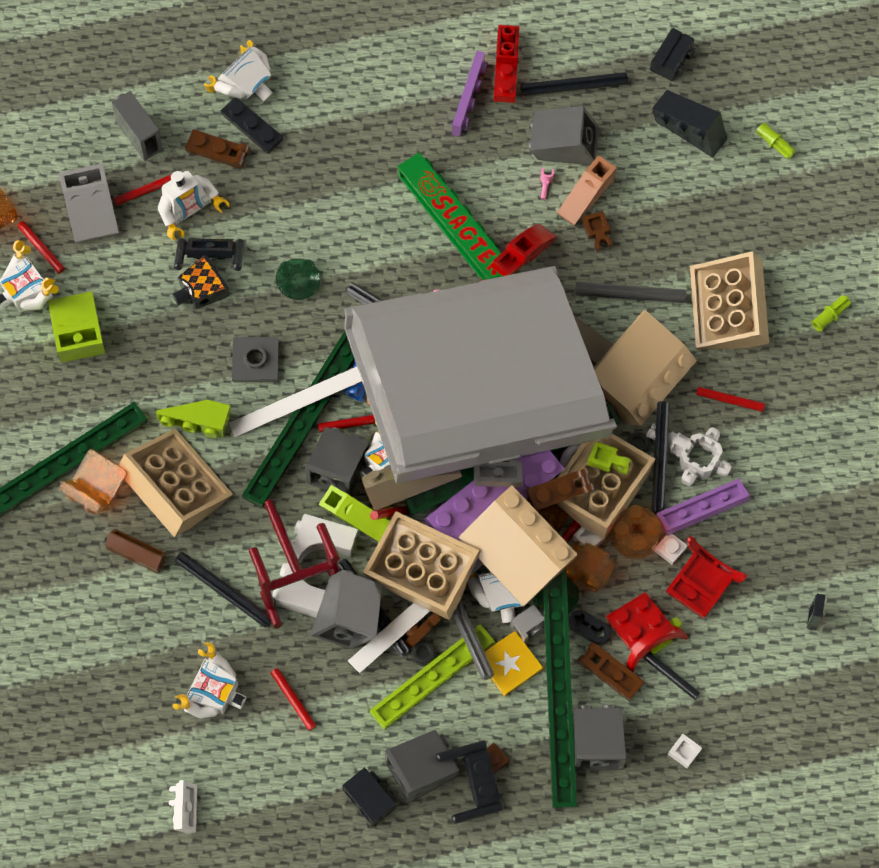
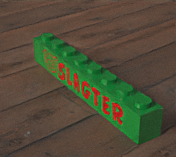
M419 152L399 164L398 177L478 277L482 278V280L502 277L501 274L490 267L492 261L501 254L497 249V243L492 237L489 238L484 233V227L479 221H475L472 218L469 208L459 202L457 193L446 186L444 177L433 170L431 161L427 157L424 158Z

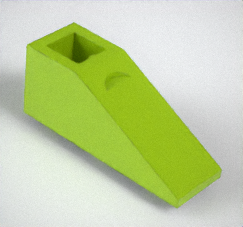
M204 400L156 411L157 420L163 426L173 427L174 425L182 427L184 431L189 433H195V431L202 432L205 436L214 439L217 437L224 438L232 414L230 405L212 400Z
M332 485L319 503L322 508L333 516L378 542L390 523L386 518L372 520L370 518L372 509Z

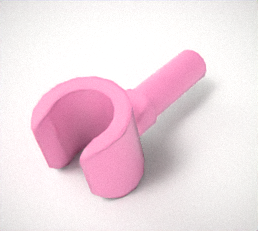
M543 167L541 170V181L543 182L541 199L546 200L548 186L554 179V169H552L551 175L544 174L545 167Z

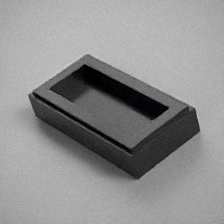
M817 593L809 607L806 626L808 630L816 631L823 617L826 597L824 594Z

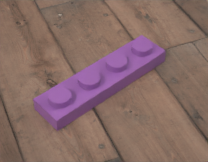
M476 51L452 124V135L460 137L462 130H467L470 119L467 115L469 111H473L476 101L473 96L475 92L479 93L482 80H479L481 74L485 75L488 62L485 61V52Z
M736 479L656 513V519L668 536L750 501V495L740 479Z

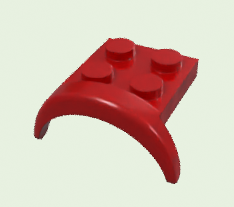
M690 536L687 539V545L693 555L669 585L665 593L702 619H705L731 582L741 583L747 578V575L730 568L716 559L694 537Z
M646 592L606 616L608 623L631 651L626 668L634 672L639 661L657 645L673 638L688 639V636L680 627L673 626Z

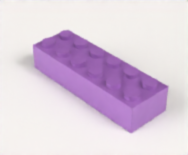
M550 450L521 456L515 460L522 462V487L514 488L527 499L526 489L550 481L564 468ZM473 480L424 518L423 521L427 526L461 541L458 537L509 487L474 486Z

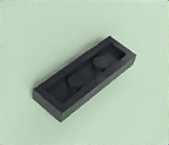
M234 97L220 110L224 118L267 154L283 141V136L238 98Z

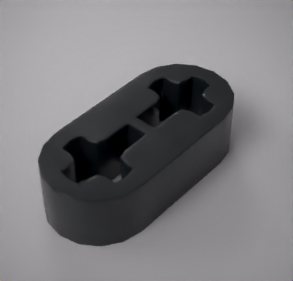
M576 610L571 614L569 626L575 633L598 646L608 642L610 629L605 623L584 610ZM580 617H583L584 623L588 625V627H586L583 624L576 626V620L574 618L579 619ZM591 628L595 631H600V629L604 630L603 635L605 636V638L599 637V639H597L595 637L596 633L593 630H591Z

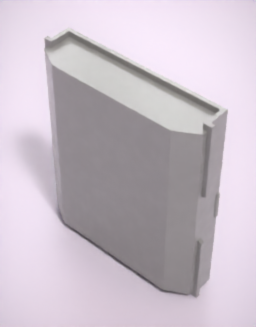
M555 266L344 309V329L396 484L475 467V465L484 463L494 464L517 459L529 454L611 437L613 429H616L617 426L614 418L609 419L602 388L560 279L557 276L558 272Z

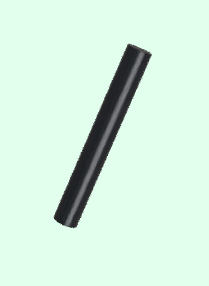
M648 652L643 657L645 661L695 700L700 695L697 689L651 652Z

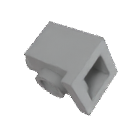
M532 605L511 620V629L516 631L525 644L528 642L530 635L535 637L542 632L544 611L542 609L538 610L535 605Z

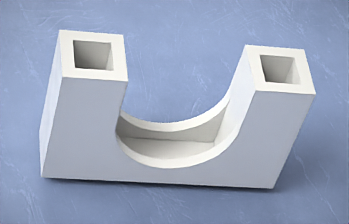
M307 514L303 515L302 521H297L294 530L297 536L295 542L291 541L300 563L309 553L325 550L316 528L320 523H325L338 554L348 557L352 556L358 538V529ZM288 562L283 563L280 576L284 577L292 574ZM301 580L274 590L273 598H275V603L278 607L316 618L325 590L310 586Z

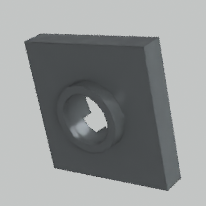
M233 337L232 382H278L279 338ZM250 352H262L264 357L259 364H251L247 360V355Z

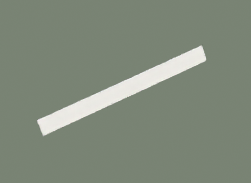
M352 368L230 422L229 425L234 437L361 382L358 368Z
M478 558L471 575L483 565ZM413 603L351 657L348 662L359 673L362 672L430 610Z

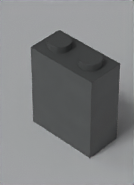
M131 91L118 95L112 101L116 123L145 161L163 150L159 129Z

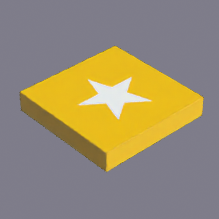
M516 631L484 652L493 670L494 676L491 679L504 697L543 670L541 664Z

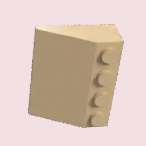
M753 251L690 266L697 350L741 349L769 344L763 261Z
M643 310L596 364L594 370L604 397L608 402L612 403L614 410L627 424L642 426L657 408V403L665 399L697 360L685 344L650 313Z
M176 428L125 453L117 468V472L174 537L194 527L233 496V493Z
M614 434L611 437L584 442L558 478L588 467L590 472L588 476L590 482L594 483L595 490L556 504L584 529L605 540L652 473L655 458ZM596 441L618 449V456L631 460L627 475L619 473L613 467H611L609 472L587 465V460ZM574 479L576 489L582 487L580 479Z
M512 485L458 537L463 543L480 551L477 558L523 607L573 562L577 556V553Z
M396 511L367 563L363 574L365 577H370L375 582L383 584V589L450 620L461 600L480 551Z

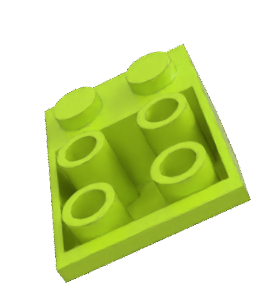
M92 291L48 300L60 363L105 354Z

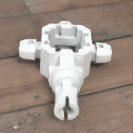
M654 423L646 436L655 440L656 431ZM712 427L706 432L705 436L698 433L692 435L691 438L682 435L680 432L678 434L673 431L671 433L668 432L667 450H669L668 453L680 458L679 463L681 469L684 470L682 475L683 484L691 486L697 477L701 480L710 478L714 470L717 471L716 474L728 476L732 466L725 460L720 461L723 450L720 443L717 442L720 437L719 430ZM700 445L704 450L712 452L714 457L708 467L703 466L701 468L699 464L689 462L690 458L688 456L694 446L699 447Z

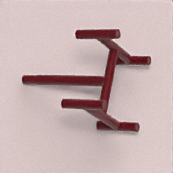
M269 499L265 501L264 505L292 574L271 581L258 548H250L249 554L255 566L261 587L260 595L273 627L278 629L283 624L277 612L272 591L326 571L330 577L340 572L338 567L340 557L325 523H320L316 528L324 544L327 561L302 570L273 500Z

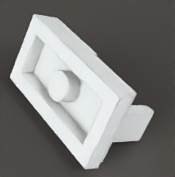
M182 780L176 786H172L169 789V792L176 793V799L169 801V805L174 806V830L186 834L196 833L197 785Z

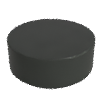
M634 432L627 439V443L644 453L648 451L650 440L646 434Z
M417 642L411 649V658L417 665L426 666L434 659L435 650L429 642Z

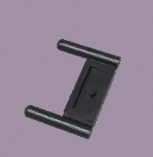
M180 238L177 242L174 269L179 271L183 268L185 255H187V258L200 259L202 256L207 255L208 258L220 260L232 258V255H234L233 269L240 271L242 269L245 242L242 239L233 242V239L188 238V241Z
M485 740L436 754L438 762L464 756L463 760L474 804L477 808L452 815L451 820L454 824L502 811V805L499 801L500 796Z

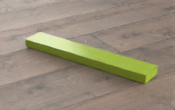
M481 624L474 628L485 652L495 644V641ZM461 638L369 710L370 714L384 730L473 661L464 639Z

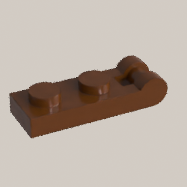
M195 129L192 130L185 146V151L238 169L243 168L245 164L244 158L248 156L251 150L246 144H237ZM235 152L237 154L236 156L232 157L231 153Z
M588 467L526 489L531 506L537 511L595 490L594 483L590 482L588 476L590 474ZM579 478L582 487L576 489L574 479Z
M592 642L587 647L588 651L586 654L581 655L577 662L627 701H630L642 687L644 681ZM595 656L601 659L597 665L592 662Z

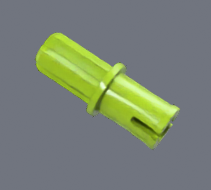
M762 123L756 130V134L763 138L770 148L774 147L786 159H790L795 154V149L782 139L783 135L776 133L767 123Z
M840 296L830 306H825L824 311L811 321V325L818 332H822L833 320H838V316L851 305V301L847 296Z

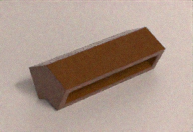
M117 529L109 533L105 544L107 550L157 574L165 563L166 552Z

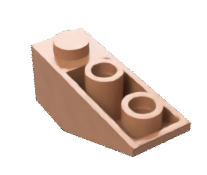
M598 155L583 173L557 214L575 226L614 181L616 167Z

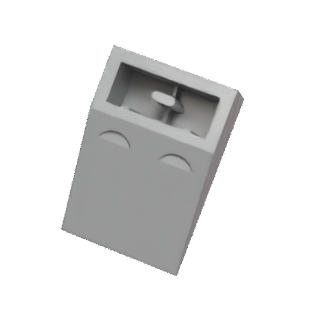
M103 163L59 173L75 244L119 234Z

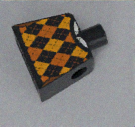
M207 255L202 256L179 275V284L182 289L172 294L178 306L190 300L195 309L230 296L229 287Z

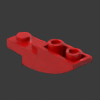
M498 25L493 102L515 103L520 26Z
M541 224L533 225L509 242L506 249L492 261L490 267L502 276L515 274L528 261L532 262L557 239V236Z

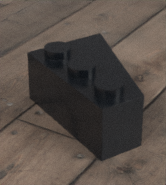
M666 90L652 108L655 121L660 126L667 128L712 158L727 140L720 112L674 92Z

